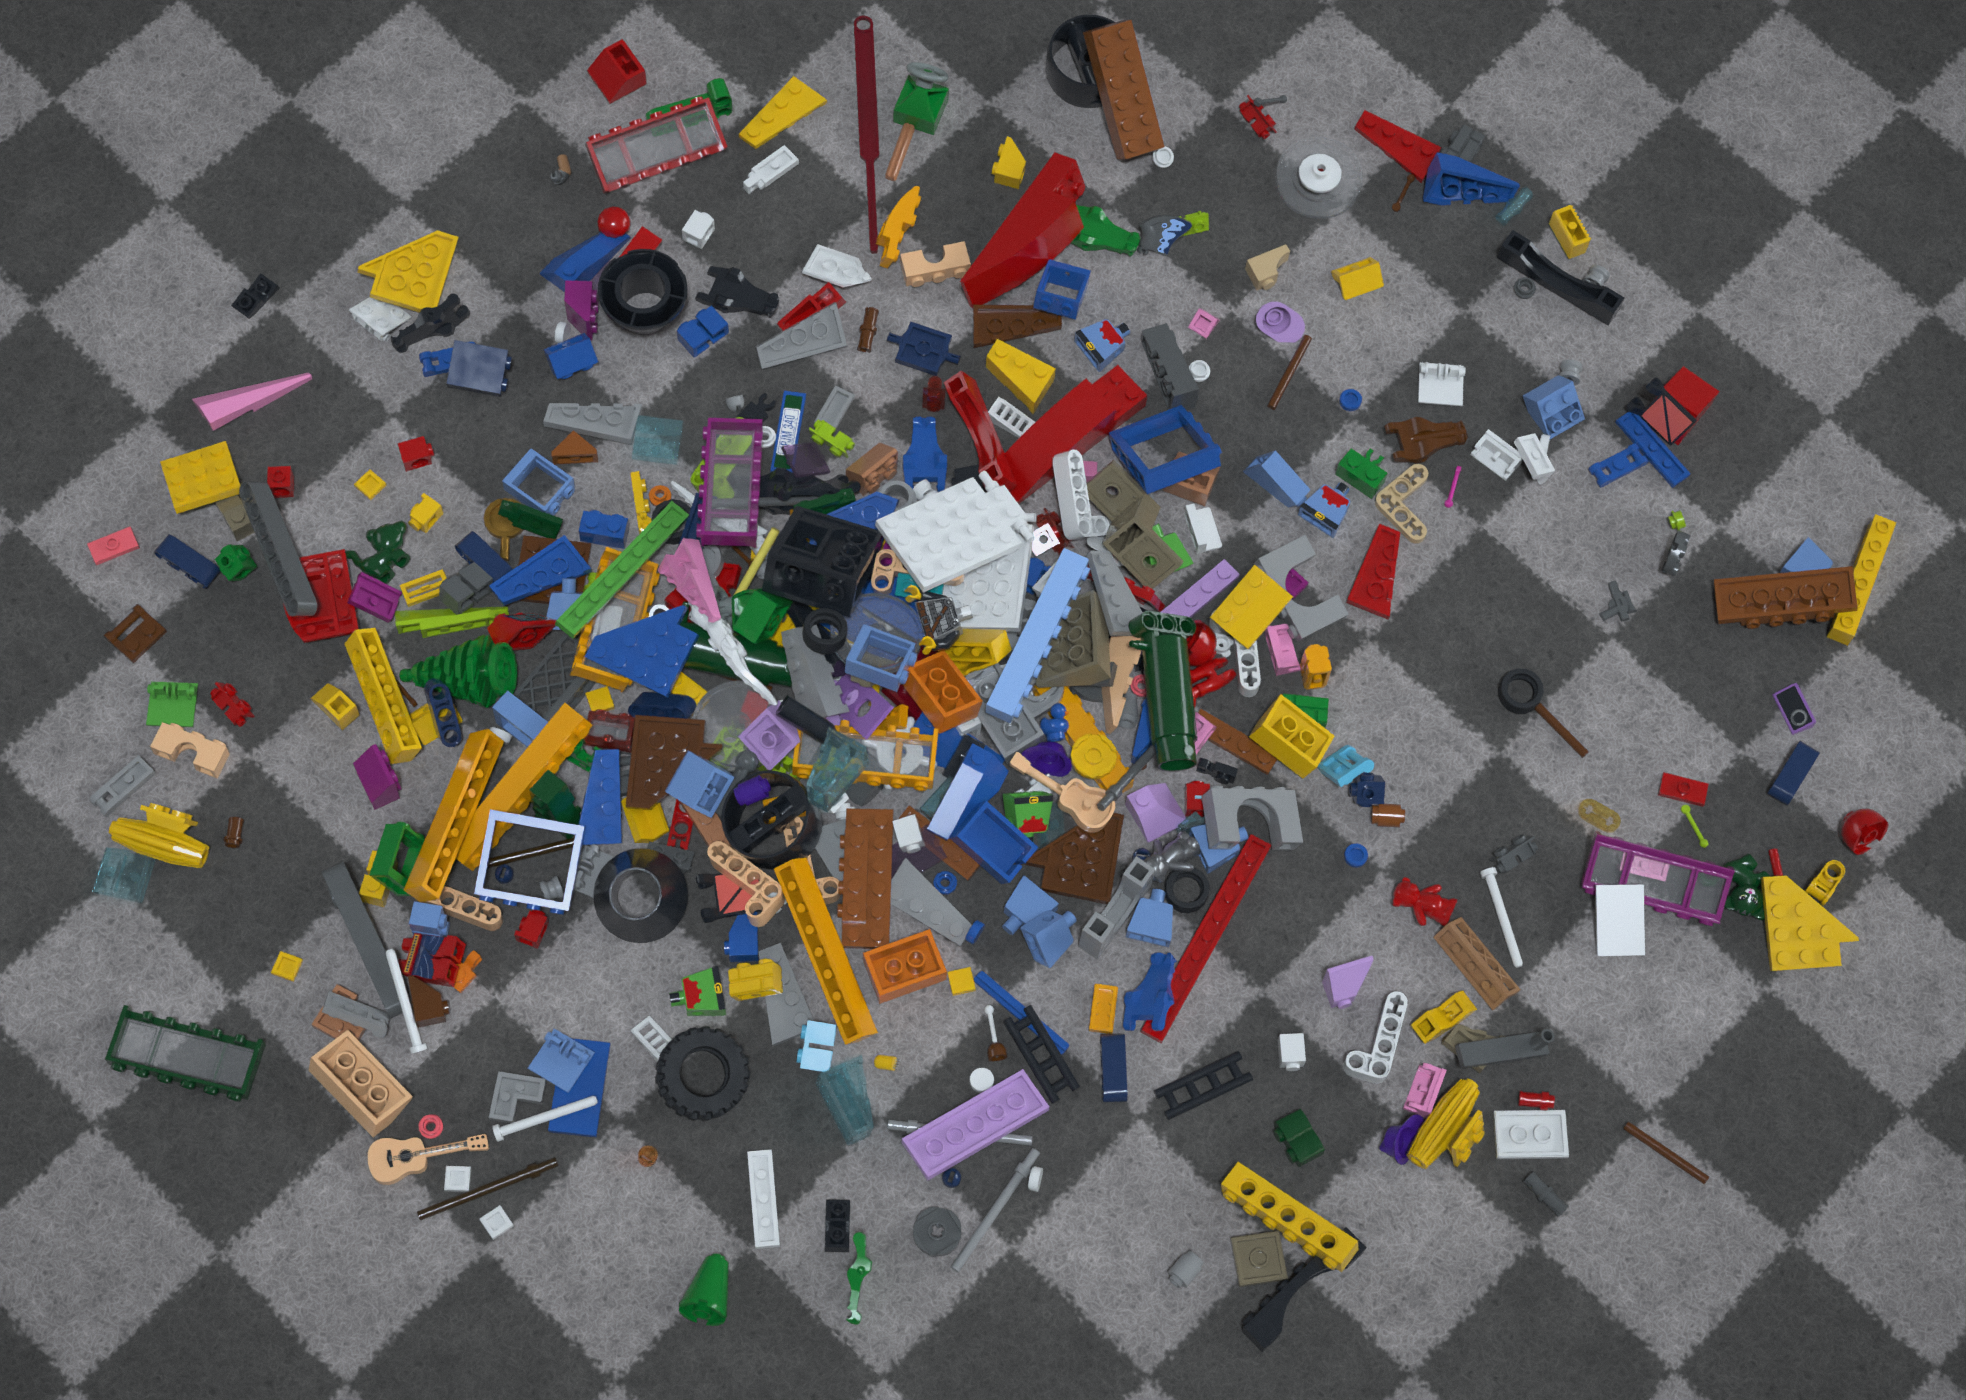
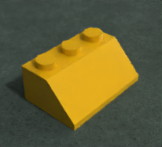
M1254 565L1210 618L1249 649L1290 602L1293 596L1258 566Z
M1280 694L1259 719L1249 737L1304 779L1317 768L1335 736Z

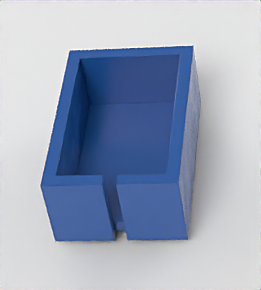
M987 801L978 803L950 837L955 844L1000 884L1010 883L1022 868L1020 864L1026 863L1038 848L1037 845Z

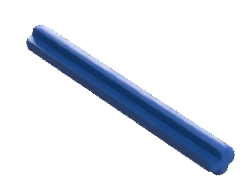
M980 971L974 977V982L1018 1020L1027 1016L1023 1010L1026 1007L985 972ZM1042 1022L1060 1054H1064L1069 1048V1044ZM1029 1025L1028 1028L1039 1037L1033 1025Z

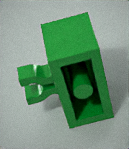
M1351 448L1339 462L1335 475L1372 499L1385 483L1388 474L1378 467L1383 462L1384 457L1380 455L1377 460L1371 462L1370 457L1374 450L1370 448L1364 457Z

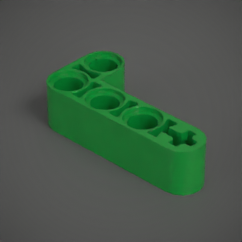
M717 78L707 84V93L651 109L646 113L645 117L648 120L650 119L649 115L659 111L665 114L670 112L671 107L682 104L683 107L691 104L690 100L702 96L703 99H710L716 118L719 119V116L725 114L729 116L732 113V99L724 79ZM705 110L681 118L686 128L698 125L699 122L705 120L706 122L709 121ZM674 121L650 129L654 137L678 131Z

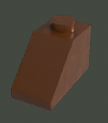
M413 975L408 976L415 1021L418 1028L446 1022L445 1015L450 1014L448 1001H443L438 991Z

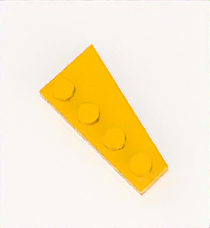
M793 76L739 133V138L754 149H757L784 129L791 127L801 118L811 114L818 107L827 104V99Z

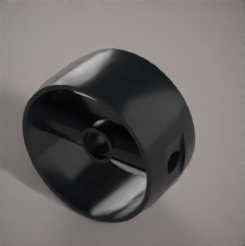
M1080 15L1065 21L1054 32L1047 50L1046 72L1051 88L1065 102L1081 108L1102 107L1092 65L1086 62L1090 61L1083 32L1115 23L1113 20L1099 15ZM1066 44L1070 47L1084 83L1067 77L1061 72L1053 57Z
M759 771L740 780L729 792L722 809V827L729 844L738 854L755 866L774 870V868L792 859L807 858L812 853L821 836L822 814L815 797L800 781L778 771ZM760 775L768 780L770 787H791L740 824L742 813L747 805L741 806L735 797L734 788L738 787V784ZM806 811L801 832L787 848L775 854L765 856L748 853L770 836L782 833L789 822ZM776 816L775 822L768 825L769 819Z

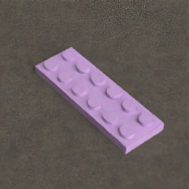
M1022 1069L902 1138L901 1143L928 1181L1049 1111V1105Z

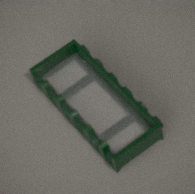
M124 1005L105 1060L111 1065L110 1068L117 1072H124L127 1069L134 1071L133 1074L141 1078H148V1075L157 1077V1081L165 1084H171V1081L179 1082L180 1086L185 1089L194 1090L195 1087H199L206 1094L217 1096L218 1093L227 1095L226 1098L240 1102L241 1098L246 1100L249 1098L266 1045L262 1039H258L256 1043L248 1041L245 1036L240 1034L232 1037L224 1035L221 1030L216 1028L208 1031L201 1029L196 1023L190 1022L188 1026L178 1023L172 1017H166V1020L156 1018L153 1013L143 1011V1014L132 1012L129 1006Z

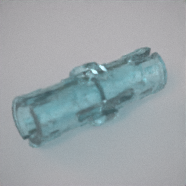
M1523 187L1514 198H1510L1506 202V206L1495 216L1496 220L1505 226L1533 198L1532 191L1527 187Z

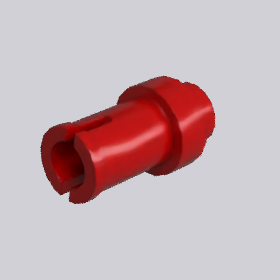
M1541 1091V1094L1519 1092L1518 1106L1537 1107L1543 1111H1547L1548 1108L1554 1109L1555 1096L1549 1095V1092Z

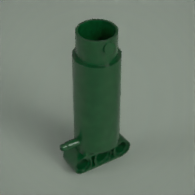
M683 602L682 605L688 609L680 626L699 635L683 668L743 681L727 665L724 657L720 655V651H715L708 642V639L711 638L708 632L695 623L687 621L690 605L688 602ZM656 605L651 609L649 617L653 616L656 609L660 608L665 611L669 609L664 605ZM733 633V636L743 645L747 652L744 659L754 677L764 686H768L771 683L792 688L784 646L777 645L778 641L770 639L754 644L739 633Z
M1145 611L1131 619L1128 627L1134 637L1141 638V641L1131 640L1129 646L1142 650L1151 743L1156 747L1158 769L1163 771L1186 770L1197 764L1195 741H1197L1198 737L1186 638L1195 633L1196 625L1188 616Z

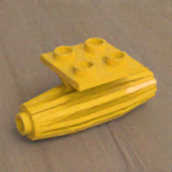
M151 802L149 807L141 805L140 810L146 811L147 821L119 817L117 821H112L109 827V834L112 835L111 839L136 853L170 864L202 868L208 858V845L184 833L191 825L197 826L198 822L191 820L193 815L172 810V813H169L171 808Z
M1469 1078L1466 1080L1460 1079L1438 1101L1431 1114L1428 1115L1419 1128L1407 1153L1408 1159L1416 1166L1427 1169L1448 1149L1453 1158V1165L1458 1167L1461 1161L1465 1163L1471 1154L1470 1149L1473 1144H1478L1482 1140L1485 1133L1483 1131L1482 1112L1477 1110L1473 1117H1469L1480 1094L1477 1089L1478 1085Z

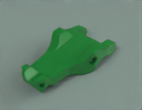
M1076 205L1084 228L1073 239L1071 244L1078 246L1083 251L1107 249L1119 254L1126 253L1129 257L1135 253L1140 242L1139 233H1130L1113 224L1106 217L1102 208Z
M862 1232L855 1233L853 1236V1242L857 1250V1259L847 1271V1278L851 1287L850 1304L847 1309L851 1310L852 1316L846 1320L855 1325H858L862 1318V1315L857 1311L864 1277L871 1272L873 1263L867 1257L866 1235Z

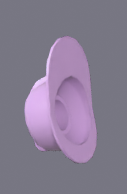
M1278 301L1262 305L1256 315L1258 328L1277 342L1295 343L1302 337L1305 331L1303 318L1297 312Z

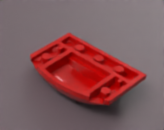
M345 549L299 557L316 598L317 611L313 616H290L284 606L287 619L295 633L306 643L348 635L358 630L355 606L347 603L352 592V585Z

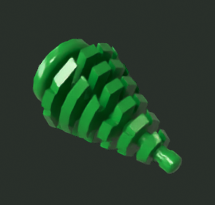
M484 634L478 636L473 641L470 639L462 645H455L449 650L442 651L436 657L431 656L426 658L424 662H417L413 665L412 669H402L399 677L402 682L413 681L415 686L424 688L428 680L433 678L440 679L448 687L450 695L455 699H463L466 702L489 708L496 702V698L502 697L507 691L512 694L514 693L517 682V664L515 654L508 643L499 642L494 644L492 638ZM436 687L433 691L441 692L442 687Z

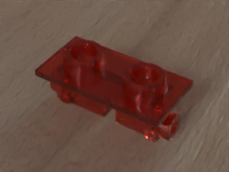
M930 377L928 387H923L922 408H927L931 412L945 409L946 389H941L942 380L940 377Z
M1044 508L1046 514H1039L1036 517V525L1041 528L1049 523L1050 527H1056L1061 537L1058 538L1060 543L1052 547L1053 551L1061 555L1065 547L1075 548L1071 543L1072 540H1068L1065 537L1063 529L1059 524L1062 521L1055 511L1051 512Z

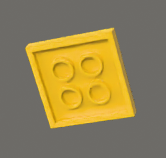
M226 441L160 461L176 514L239 494L240 482Z

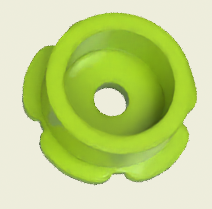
M1681 510L1671 511V516L1668 517L1671 528H1677V531L1685 528L1686 524Z

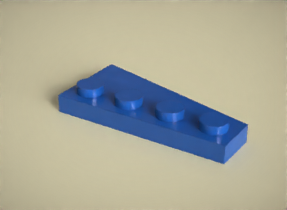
M619 749L594 750L581 816L578 825L586 827L582 845L622 843Z

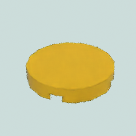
M1085 734L1073 744L1070 755L1071 764L1075 771L1084 778L1100 779L1110 774L1114 769L1117 752L1112 741L1104 735Z

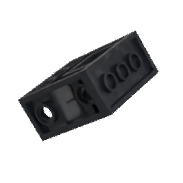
M796 506L768 552L762 591L813 607L836 610L841 615L850 618L872 578L875 558L880 551L883 536L879 530ZM806 538H813L817 545L810 544ZM790 565L797 567L801 572H793L790 569Z

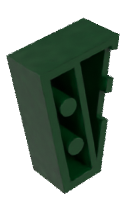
M547 770L529 789L530 801L533 804L532 809L535 812L534 817L578 825L581 816L580 812L582 811L578 805L574 807L572 802L575 798L566 783L550 770ZM559 832L566 839H570L574 836L572 834Z

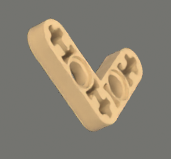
M1414 464L1381 490L1375 499L1377 509L1411 543L1415 544L1421 543L1425 539L1427 528L1402 501L1426 482L1428 470L1421 464ZM1414 471H1415L1416 473L1421 472V473H1422L1421 478H1420V477H1416V478L1413 480V482L1411 483V482H1410V479L1413 478V476H1414ZM1404 484L1408 491L1399 493L1395 486ZM1382 498H1389V505L1387 503L1382 504ZM1403 513L1406 515L1407 520L1399 522L1395 519V514ZM1413 529L1415 531L1418 529L1421 530L1420 536L1417 534L1413 536Z

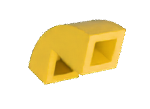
M1460 991L1452 995L1441 1006L1426 1011L1411 1026L1424 1044L1462 1022L1475 1012L1477 1008L1465 992Z

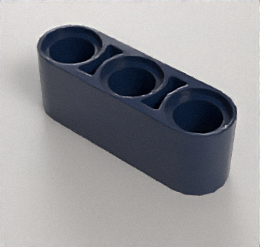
M471 531L454 545L458 554L469 564L475 562L493 578V583L513 570L474 531Z
M170 534L166 536L154 551V554L159 559L163 558L167 561L166 564L177 571L181 570L185 573L184 576L195 583L199 582L203 585L202 588L207 589L221 572L213 562Z
M430 679L424 686V692L436 735L445 746L455 747L460 743L462 737L450 691L440 679ZM442 687L440 694L432 695L434 688ZM441 709H448V712L445 716L438 717V713ZM453 730V735L445 739L444 734L446 731Z
M642 692L629 706L628 713L632 719H635V715L688 719L695 712L697 704L688 695L669 694L667 698L655 692Z
M1799 741L1767 794L1788 806L1820 752Z
M1101 1034L1102 1101L1127 1102L1125 1034Z

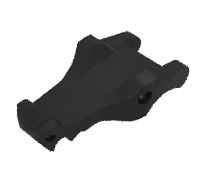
M710 266L707 275L716 278L709 294L698 292L695 297L696 301L704 305H712L722 313L749 311L759 315L765 314L769 318L774 315L779 305L778 294L768 293L755 287L745 278L740 269L734 267L728 269Z
M452 293L441 305L433 308H423L413 324L404 330H399L397 337L391 336L392 346L397 352L404 353L408 350V346L425 338L451 336L455 332V327L470 315V310L467 306L462 305L455 311L453 308L460 304V298L457 294Z
M776 468L771 473L760 477L759 498L774 497L775 484L780 488L784 485V482L787 484L800 483L808 476L790 472L785 468ZM731 474L727 481L735 492L733 498H749L750 477H739L738 475ZM766 506L761 508L772 515L790 514L793 506Z
M839 474L826 481L810 475L800 483L787 484L784 482V485L780 488L775 484L773 496L787 501L791 495H831L840 492L841 489L852 488L855 493L860 490L861 485L855 480L849 482L848 477L843 474Z

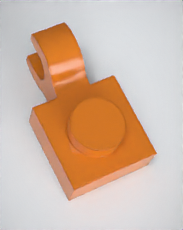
M474 950L467 956L464 963L456 964L459 966V971L453 988L460 994L474 980L476 974L472 970L482 961L481 956ZM450 970L448 971L447 978L451 975Z

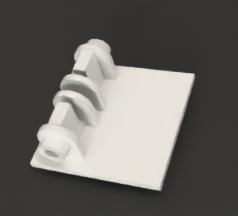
M370 297L349 309L355 322L361 324L364 329H368L369 333L372 334L374 332L378 340L385 342L391 337L390 331L411 318L399 306Z
M1420 362L1418 403L1463 406V376H1465L1466 368L1461 365Z

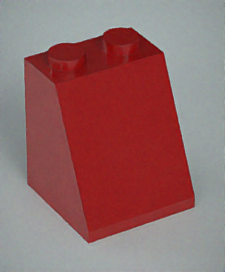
M1684 366L1671 378L1664 388L1697 421L1674 442L1676 445L1682 442L1720 392Z

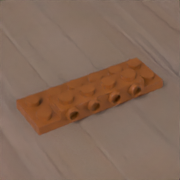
M1853 566L1714 579L1718 624L1741 622V626L1746 625L1749 629H1755L1760 627V624L1765 623L1777 627L1783 625V622L1793 621L1794 624H1804L1808 619L1826 622L1830 620V617H1834V613L1857 611L1858 608Z
M846 808L845 835H840V849H844V858L839 859V872H844L843 881H839L838 895H843V904H838L837 911L838 918H842L843 948L875 949L889 944L893 809Z

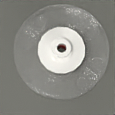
M1319 136L1304 138L1290 145L1281 155L1275 174L1276 188L1283 202L1296 213L1314 219L1336 217L1350 209L1360 194L1363 182V170L1354 152L1337 140Z

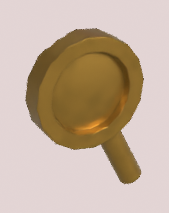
M503 498L490 503L485 510L483 518L488 532L492 536L501 539L500 557L504 561H509L510 539L520 535L524 529L513 526V522L509 521L508 518L498 515L502 500L521 504L515 499Z

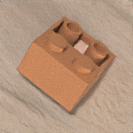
M878 443L846 469V476L849 482L851 480L859 482L861 485L859 492L863 496L868 492L870 494L874 493L880 487L882 481L885 479L890 480L896 475L898 451L891 446Z
M1178 452L1174 460L1188 454ZM1221 467L1165 487L1163 491L1205 506Z

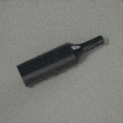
M789 695L784 698L778 707L776 716L821 744H834L851 755L857 752L858 748L842 738L837 733L833 723Z

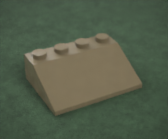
M1095 590L1078 595L1076 600H1071L1069 604L1072 607L1067 619L1062 618L1059 624L1062 627L1057 639H1052L1050 643L1052 646L1048 658H1043L1040 663L1043 667L1040 675L1036 678V686L1038 688L1092 685L1111 678L1108 628L1098 594Z

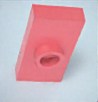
M131 527L87 543L96 565L139 549Z

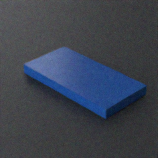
M573 1039L595 1052V1054L569 1093L555 1085L552 1109L591 1096H596L598 1103L550 1120L548 1132L597 1138L611 1044L608 1042Z

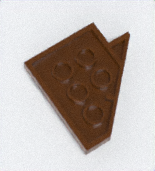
M635 715L626 798L627 809L651 810L669 794L665 790L688 750L708 761L723 750V744L704 743L705 720Z
M1113 813L1106 826L1095 833L1084 831L1077 825L1035 852L1024 865L1043 868L1040 889L1044 892L1108 905L1111 900L1124 815Z

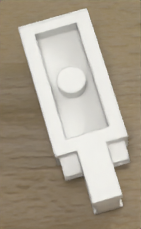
M785 145L751 168V172L748 174L749 178L743 182V189L750 194L758 187L760 190L764 187L766 188L798 165L799 159Z

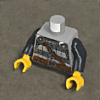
M910 585L904 590L912 594L905 598L908 603L913 602L915 599L918 601L915 602L925 635L919 645L927 646L922 651L923 654L927 655L931 650L950 649L959 639V636L963 634L960 622L973 618L970 606L966 605L956 608L952 597L928 591L922 592V590H919L914 585Z

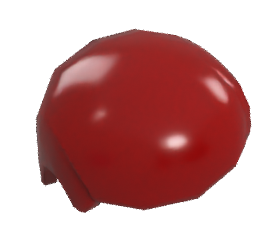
M612 206L605 208L598 217V230L611 238L623 236L630 230L628 213L620 207Z

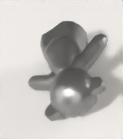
M1182 830L1174 841L1169 842L1165 846L1164 850L1162 842L1155 840L1153 843L1154 853L1143 861L1156 869L1153 881L1163 882L1168 869L1185 872L1192 871L1194 866L1185 862L1196 858L1200 854V846L1194 837H1190L1186 831Z

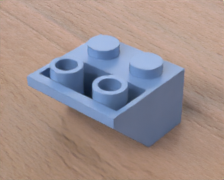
M1560 375L1523 395L1528 413L1542 432L1550 435V439L1585 420L1573 381Z
M688 750L665 792L690 808L712 818L734 776L728 770Z

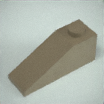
M238 495L214 502L237 542L255 533Z

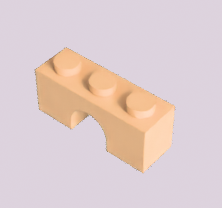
M965 241L943 245V260L938 263L928 262L924 258L922 250L900 254V265L906 286L920 287L930 281L940 283L950 277L960 279L963 278L971 267Z
M162 722L150 746L155 755L173 762L176 761L182 751L187 749L195 750L197 752L193 761L195 769L217 779L230 755L223 742L213 739V741L207 740L202 734L195 731L189 733L175 723L168 725Z

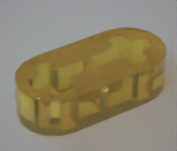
M1583 800L1578 808V814L1584 821L1604 832H1615L1620 826L1621 818L1619 814L1596 800ZM1590 805L1593 807V812L1588 815L1585 813L1586 809L1584 807L1587 808ZM1612 817L1614 824L1607 826L1605 819Z

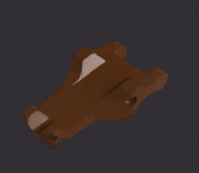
M1414 417L1402 422H1390L1384 426L1386 434L1397 433L1402 451H1396L1392 454L1395 462L1423 463L1440 449L1454 445H1464L1468 439L1466 428L1461 420L1457 423L1452 421L1434 423L1421 417Z

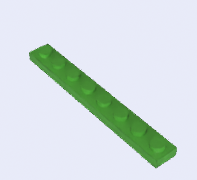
M671 501L556 620L555 625L573 639L688 519L689 514Z

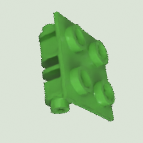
M151 681V684H148L147 692L150 696L146 726H161L163 722L168 725L175 723L181 727H193L198 683Z

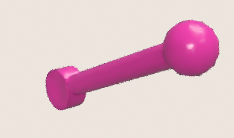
M1461 466L1456 467L1448 499L1444 502L1447 508L1453 506L1452 498Z

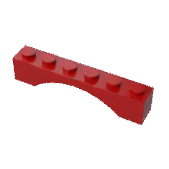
M960 371L946 380L944 385L950 400L963 418L975 443L979 458V474L986 471L993 481H997L1000 486L1005 485L1008 491L1017 486V483L976 380Z

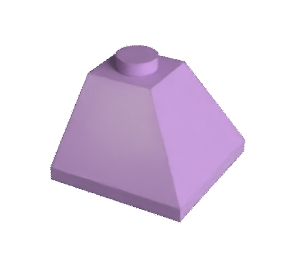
M779 700L776 706L771 705L766 708L738 736L749 750L757 755L758 760L767 770H772L800 743L797 728L776 716V711L781 704Z
M1166 783L1147 785L1126 797L1125 806L1148 843L1188 823L1187 818Z
M1373 956L1327 969L1322 984L1331 1008L1338 1006V1009H1344L1352 1005L1351 1002L1354 1001L1372 965Z

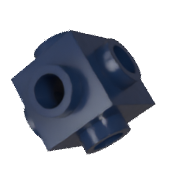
M1363 772L1353 779V783L1349 784V795L1361 807H1371L1372 804H1384L1385 781L1381 775Z

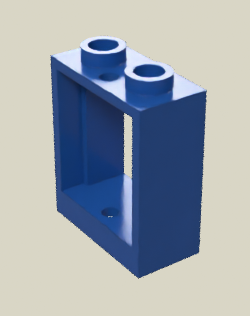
M1049 259L1036 291L1033 308L1076 320L1088 287L1091 270ZM1048 283L1078 290L1076 300L1046 292Z

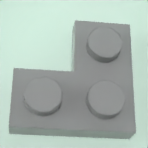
M498 1071L489 1120L513 1123L518 1101L542 1104L546 1079Z

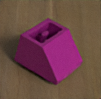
M565 281L564 302L567 320L581 334L585 333L590 338V341H593V333L598 331L596 314L599 313V300H597V290L593 289L592 281Z
M376 744L371 745L353 765L374 810L400 799L398 791L402 789L394 770L390 766L384 749L379 751Z

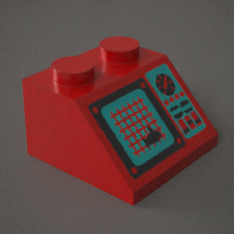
M534 613L500 614L493 619L494 621L487 627V630L494 644L505 642L512 647V650L531 649L556 626V620Z

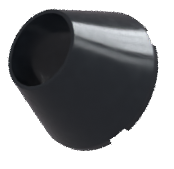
M651 249L627 251V254L617 259L614 258L604 268L598 282L599 302L606 315L620 326L640 335L657 333L675 319L683 309L688 293L686 276L678 266V263L670 256ZM642 293L654 294L661 298L656 305L649 308H636L627 303L633 296Z
M631 849L613 857L600 871L594 886V907L601 923L616 937L633 943L653 942L671 933L683 918L688 904V887L682 871L669 857L651 849ZM638 872L648 873L655 879L658 885V903L646 916L631 918L619 906L617 897L619 886L631 874Z

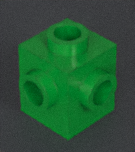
M229 544L223 547L220 551L221 553L215 558L219 565V570L229 581H241L257 567L250 556L249 550L243 545Z

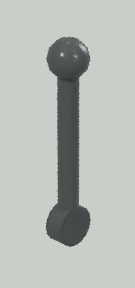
M1285 95L1271 99H1260L1257 97L1253 102L1256 106L1260 107L1265 103H1286L1287 97Z

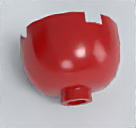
M1198 619L1194 621L1196 625L1195 633L1186 638L1190 666L1202 665L1212 660L1216 655V635L1207 624Z
M1858 809L1854 812H1849L1844 817L1841 835L1845 845L1855 854L1861 855L1871 849L1866 846L1877 839L1880 842L1889 824L1881 814L1872 809Z

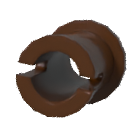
M229 817L227 835L223 841L226 847L239 848V844H242L240 837L244 820L239 817Z

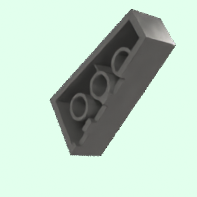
M1167 323L1142 330L1140 340L1167 409L1169 410L1180 405L1186 411L1195 408L1196 401L1199 399V388L1183 357L1182 351L1176 343L1174 331L1170 330Z

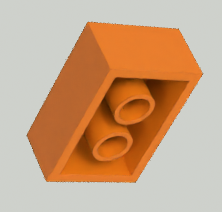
M944 650L915 662L913 667L909 666L907 670L909 675L903 686L932 725L939 729V734L978 716L983 700Z
M930 929L863 953V963L879 1004L945 981L947 977L946 968Z

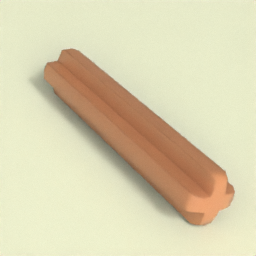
M905 123L902 127L885 174L888 180H897L915 131V127L912 124Z

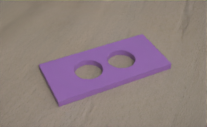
M846 673L836 683V685H840L843 693L840 695L843 705H845L848 694L853 690H859V695L853 704L848 705L850 712L839 715L848 720L850 725L867 740L894 707L872 687H862L859 683L851 681V675ZM867 701H871L869 712L863 717H858L860 706Z

